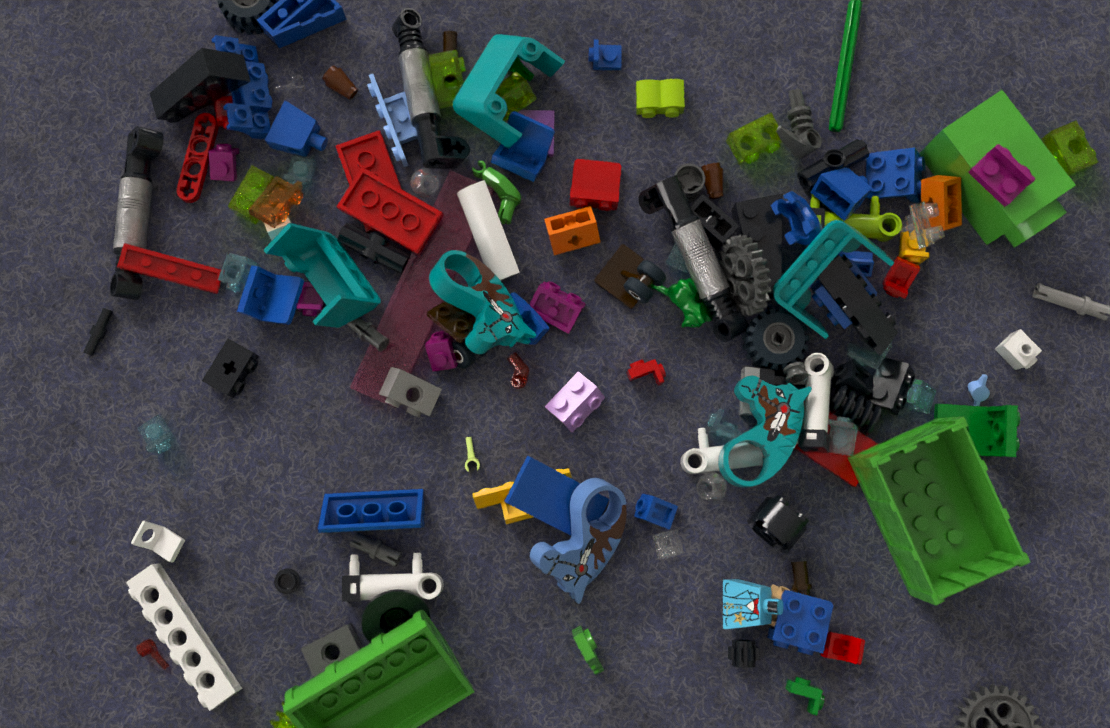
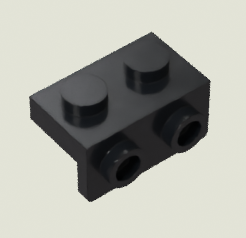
M881 356L873 376L872 393L865 397L864 402L870 400L873 402V406H880L883 409L889 410L893 415H898L900 409L903 410L906 405L907 396L905 395L908 387H912L915 381V373L910 364Z

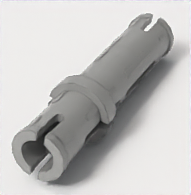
M1041 283L1035 286L1038 290L1034 289L1033 298L1075 310L1080 315L1088 314L1104 321L1108 319L1105 313L1110 315L1109 305L1092 301L1090 297H1079L1042 285Z

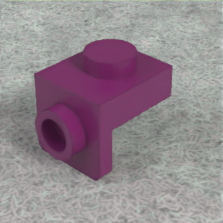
M223 143L217 144V147L209 151L210 180H236V155L239 154V148H232L231 144Z
M304 282L297 310L302 312L303 316L315 317L317 313L322 312L324 301L310 282Z
M445 331L433 333L425 344L432 371L453 369L458 365L452 346L454 338L445 333Z

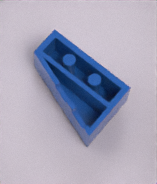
M279 0L257 19L263 32L278 48L347 20L342 6L336 0Z

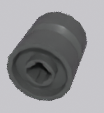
M687 163L681 165L674 175H677L686 198L690 203L699 197L705 184V175L699 166Z

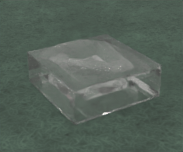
M677 529L652 535L658 560L683 554Z

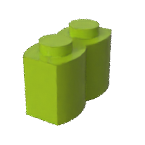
M648 79L636 81V115H642L643 118H653L656 114H665L666 117L674 118L678 117L679 114H683L685 108L684 80Z

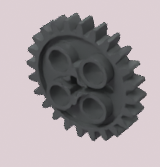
M746 235L730 237V239L725 240L726 244L722 245L723 251H720L722 259L719 260L723 274L731 289L728 300L732 299V305L736 306L737 311L742 312L743 315L750 316L763 312V308L767 307L766 301L770 300L767 293L771 292V288L768 286L771 279L767 277L770 269L765 268L767 260L762 259L763 251L757 250L758 243H753L751 237L747 238Z
M990 684L989 690L987 687L980 686L981 694L971 690L972 699L963 697L967 704L966 707H957L963 712L962 716H954L955 719L961 721V725H957L954 728H976V722L981 717L983 719L981 728H1015L1016 726L1018 728H1042L1033 722L1039 718V715L1030 713L1034 709V705L1025 704L1027 697L1023 695L1018 696L1017 690H1008V687L1003 685L998 689L997 685ZM1003 703L1004 711L1001 715H998L997 708ZM984 708H987V712L990 715V717L986 715V713L984 712Z

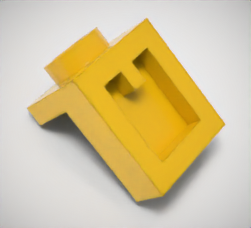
M901 231L899 257L916 265H920L929 258V252H925L927 233Z

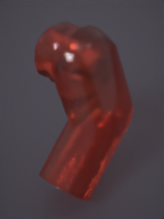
M515 352L507 358V361L514 368L513 378L510 381L511 385L516 389H520L527 384L530 370Z

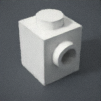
M1021 329L1011 333L995 348L1015 370L1030 368L1038 360L1036 356L1042 351Z

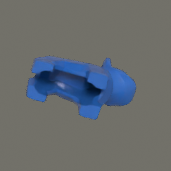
M790 191L783 195L784 199H788V201L778 199L771 205V208L775 215L782 214L789 221L792 231L785 234L788 244L799 243L809 246L823 230L822 225L808 202L795 192Z

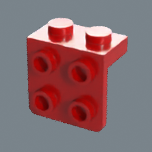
M576 159L573 168L570 205L577 208L591 206V208H598L602 211L617 210L621 165L614 162Z

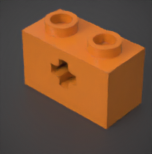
M936 175L921 180L922 227L948 230L962 225L961 177Z
M591 206L544 219L554 255L601 243L597 222Z

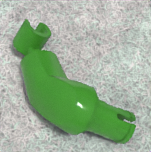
M482 160L478 161V165L483 169L477 171L475 168H472L473 175L485 180V183L497 193L501 201L498 212L500 222L507 225L511 224L515 206L521 202L520 192L502 173L492 167L486 169L485 162Z

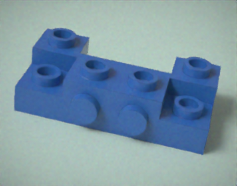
M215 35L212 38V43H215L216 50L244 55L251 81L231 92L233 104L226 103L223 106L228 116L229 124L226 126L227 130L240 131L254 139H265L270 130L268 111L272 108V97L269 95L268 75L265 72L264 64L259 63L256 46L239 44L238 38Z

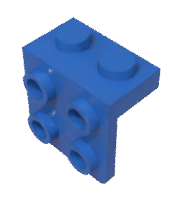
M513 111L509 115L507 124L522 133V136L509 149L501 144L494 152L491 163L534 182L544 168L555 131L547 125Z
M915 147L869 153V157L866 160V178L868 179V185L871 186V191L867 198L871 200L872 196H878L879 199L906 196L911 203L921 202L922 171H925V158L920 155Z
M848 258L853 265L850 270L855 276L860 274L868 285L865 289L869 295L874 293L877 296L875 288L853 260ZM818 280L810 286L814 292L811 297L820 308L823 305L829 311L826 316L834 326L839 324L845 329L852 324Z
M251 266L237 312L258 321L289 325L295 315L304 280L295 276L276 275L259 266Z
M789 590L783 591L781 596L784 606L783 613L777 615L774 629L769 628L767 638L774 640L773 645L788 649L789 644L797 646L798 652L813 656L814 651L823 653L833 604L830 601Z

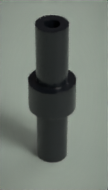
M103 308L96 325H92L89 332L91 336L83 353L91 356L94 355L100 339L105 337L107 332L105 328L113 311Z

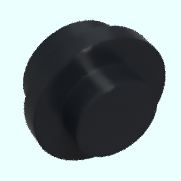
M283 569L275 576V587L280 593H293L300 585V576L293 569Z

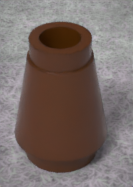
M334 65L326 71L322 78L325 86L349 100L359 90L344 71Z
M720 163L701 166L705 175L704 185L709 199L724 197L723 168H721Z

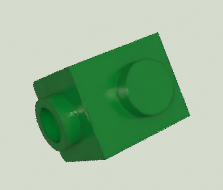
M796 676L795 681L787 679L785 689L790 693L809 697L807 711L817 716L818 710H822L824 705L823 690L810 685L811 680Z

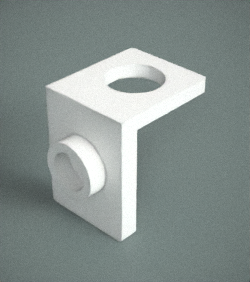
M142 521L131 544L153 550L167 561L173 563L185 540L164 526ZM148 529H152V537L148 541H142L143 533Z

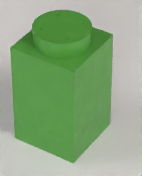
M1003 90L944 128L920 152V155L925 158L926 166L934 176L961 177L962 213L986 245L1004 234L1015 248L1067 213L1057 198L1073 188L1075 183ZM997 144L1008 149L1012 153V157L1021 165L1026 166L1036 179L1006 207L997 201L968 173Z

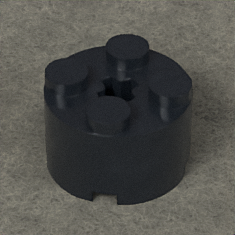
M777 495L775 498L766 497L747 522L748 524H754L752 530L772 547L776 544L781 546L780 552L787 554L807 530L806 525L809 521L801 513L792 511L788 507L789 503L781 496Z

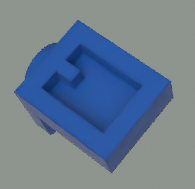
M594 39L593 48L589 47V62H593V70H621V45H599V39Z
M642 494L636 503L634 517L670 530L678 506L655 496Z

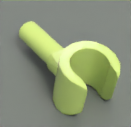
M466 437L468 459L465 463V469L469 472L468 462L475 461L478 471L480 462L475 458L472 437Z

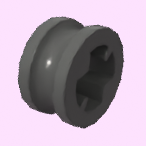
M803 362L789 364L783 369V373L787 375V383H798L808 377L807 371L804 370L805 364Z

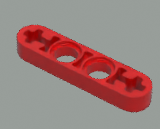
M202 113L195 119L176 192L186 203H194L201 196L209 166V151L214 147L219 129L215 117L209 113ZM207 120H209L212 125L207 126L205 131L202 123H207ZM199 142L207 143V148L204 152H196L195 147ZM193 164H200V172L196 175H191L189 173L190 167ZM189 178V179H191V180H193V181H192V183H190V182H189L188 180H186V179ZM191 184L194 193H189L187 197L184 190H188Z

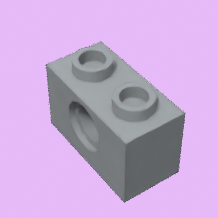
M391 367L379 395L386 397L385 402L399 408L400 404L408 407L407 413L420 418L421 414L431 415L442 389L401 369ZM411 388L413 392L412 397L407 400L406 393Z

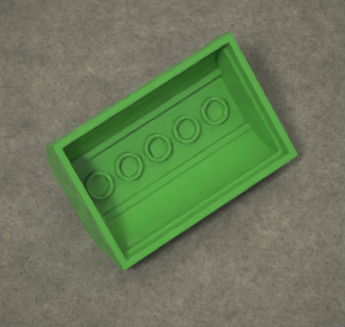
M419 610L413 614V618L386 634H379L372 639L370 644L347 658L331 663L322 673L300 686L296 685L288 689L285 693L283 710L297 728H417L474 693V689L446 640L425 611Z

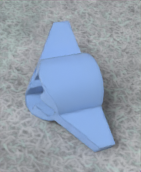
M982 374L977 381H972L968 384V391L974 399V406H980V402L986 400L990 395L989 389L986 386L987 375Z

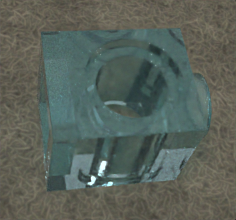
M227 252L218 280L227 284L226 289L240 293L241 290H244L251 266L260 267V264L248 257Z

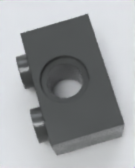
M349 623L301 648V651L315 677L325 671V668L337 660L342 661L363 648L352 623ZM330 645H335L339 648L340 655L338 658L330 656Z

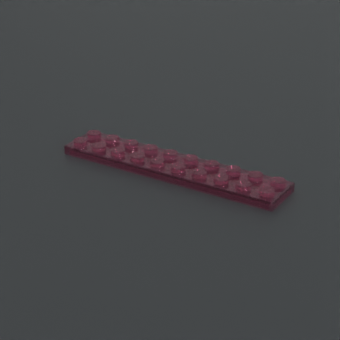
M451 170L449 171L433 206L443 212L444 216L420 255L412 252L377 327V331L390 340L389 345L381 352L373 345H369L350 386L352 390L392 406L385 402L386 397L379 395L390 368L401 369L412 374L434 325V322L427 317V311L444 302L430 285V271L445 252L450 250L467 252L473 239V234L457 193L477 183V181ZM487 186L490 196L492 197L494 189ZM445 268L448 276L454 281L457 272Z

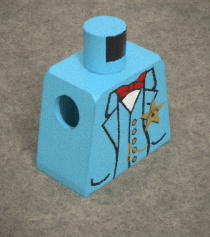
M739 579L723 580V629L771 624L772 614L781 615L783 613V601L781 599H771L770 587Z

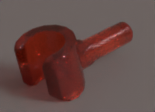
M147 639L137 645L136 649L141 657L150 654L164 670L169 666L160 656L152 639Z

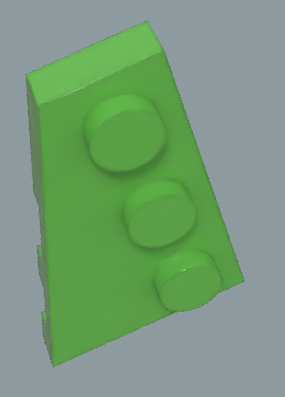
M581 625L573 629V638L595 675L604 671L594 651L597 646L589 629L583 630Z

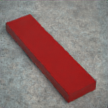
M126 243L123 244L117 268L214 294H218L224 272L221 269Z

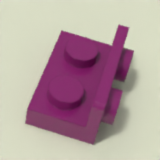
M1000 144L993 147L968 171L1004 207L1009 205L1027 186L1036 180L1031 171L1026 166L1021 165L1012 157V153Z
M553 282L541 283L529 305L544 321L569 334L586 304L582 302L581 297L573 293L567 294L561 291V287Z

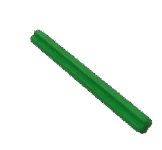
M850 0L848 4L829 122V130L832 132H840L843 128L862 8L861 0Z

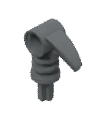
M797 88L789 91L791 110L788 111L787 116L791 121L792 132L782 125L778 126L776 132L785 146L790 149L791 153L796 158L801 159L820 148L822 139L813 128L810 116L812 113L811 108L804 105L802 90Z

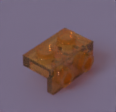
M276 176L249 208V214L275 228L280 221L284 222L287 219L293 205L297 206L302 200V182L297 180L292 185Z

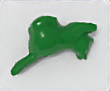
M692 278L681 279L669 288L663 285H651L652 289L668 296L682 310L685 317L681 325L682 328H699L706 321L710 322L713 320L709 308L699 300L700 294H698Z

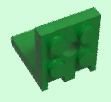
M935 404L934 419L947 417L965 418L968 424L966 428L979 456L1016 457V452L1019 450L1017 427L1020 424V413L1018 412V406L982 407Z

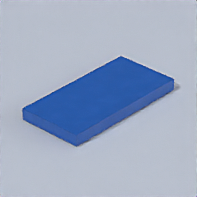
M527 456L504 502L571 535L570 500L574 490L580 483ZM599 493L591 498L586 509L588 522L599 520L609 501L608 498Z

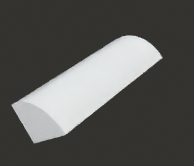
M485 180L460 190L457 195L483 263L500 281L518 274L519 269Z

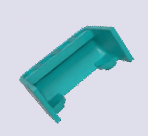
M497 34L491 38L455 96L453 108L458 115L509 149L521 138L522 133L502 120L507 112V104L495 92L516 57L532 64L550 78L562 67L565 60L533 38Z
M834 220L823 228L773 287V296L777 303L826 339L829 335L822 323L804 310V308L811 301V292L808 287L840 251L850 253L858 249L861 244L888 265L892 266L894 262L883 250L855 228L841 220Z
M288 223L264 249L266 254L282 257L285 261V266L290 271L304 273L322 298L326 306L313 320L315 325L340 328L374 310L381 303L380 297L345 248L329 232Z

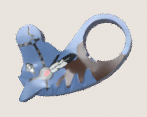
M590 478L583 481L574 490L570 500L571 538L567 541L557 542L553 546L546 542H539L531 549V562L543 573L554 576L557 580V586L564 592H569L570 597L575 599L578 604L582 601L586 586L606 566L622 537L627 510L626 499L621 490L600 478ZM608 490L610 500L606 512L598 521L588 522L586 509L589 501L597 493Z

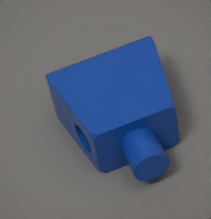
M284 100L265 141L272 149L307 157L311 147L324 151L328 138L318 134L321 128L315 119Z
M842 168L822 173L810 193L845 221L863 204L871 191V186L868 185V179L865 176H857L849 168Z

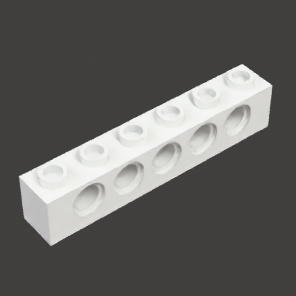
M160 563L151 564L126 582L130 588L128 590L130 596L142 606L144 617L147 621L152 622L157 629L156 635L162 643H166L170 649L171 659L174 663L180 665L185 672L184 678L198 692V700L202 706L210 711L242 689ZM154 588L159 592L157 601H154L151 597ZM167 610H170L173 614L171 622L165 619V612ZM181 630L187 635L185 644L181 643L178 638ZM194 652H197L201 657L199 665L195 664L192 660ZM208 673L212 674L215 678L213 686H210L206 681Z

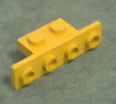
M556 469V471L571 478L570 469ZM507 482L495 488H484L472 494L477 509L501 503L506 524L533 518V516L504 502L514 482Z

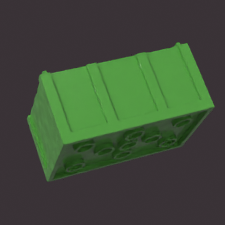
M964 417L935 418L848 457L910 596L935 606L944 602L945 598L1015 566L1022 567L1030 563L1027 553L1022 551L1008 520L1010 516L1007 510L1002 507L989 479L985 461L980 459L966 428L968 424Z

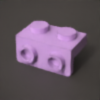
M577 372L547 403L545 408L561 421L570 432H573L583 424L584 420L593 410L600 406L605 397L595 384L580 372Z

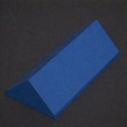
M423 489L324 494L318 533L425 528Z

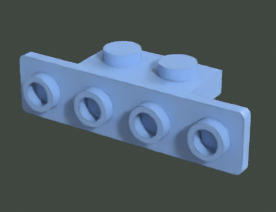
M370 74L371 83L367 84L372 98L377 97L379 104L375 106L380 119H386L385 133L388 140H394L396 146L392 148L396 161L401 160L403 166L406 167L408 163L401 145L418 138L416 128L412 126L405 91L383 99L374 75Z

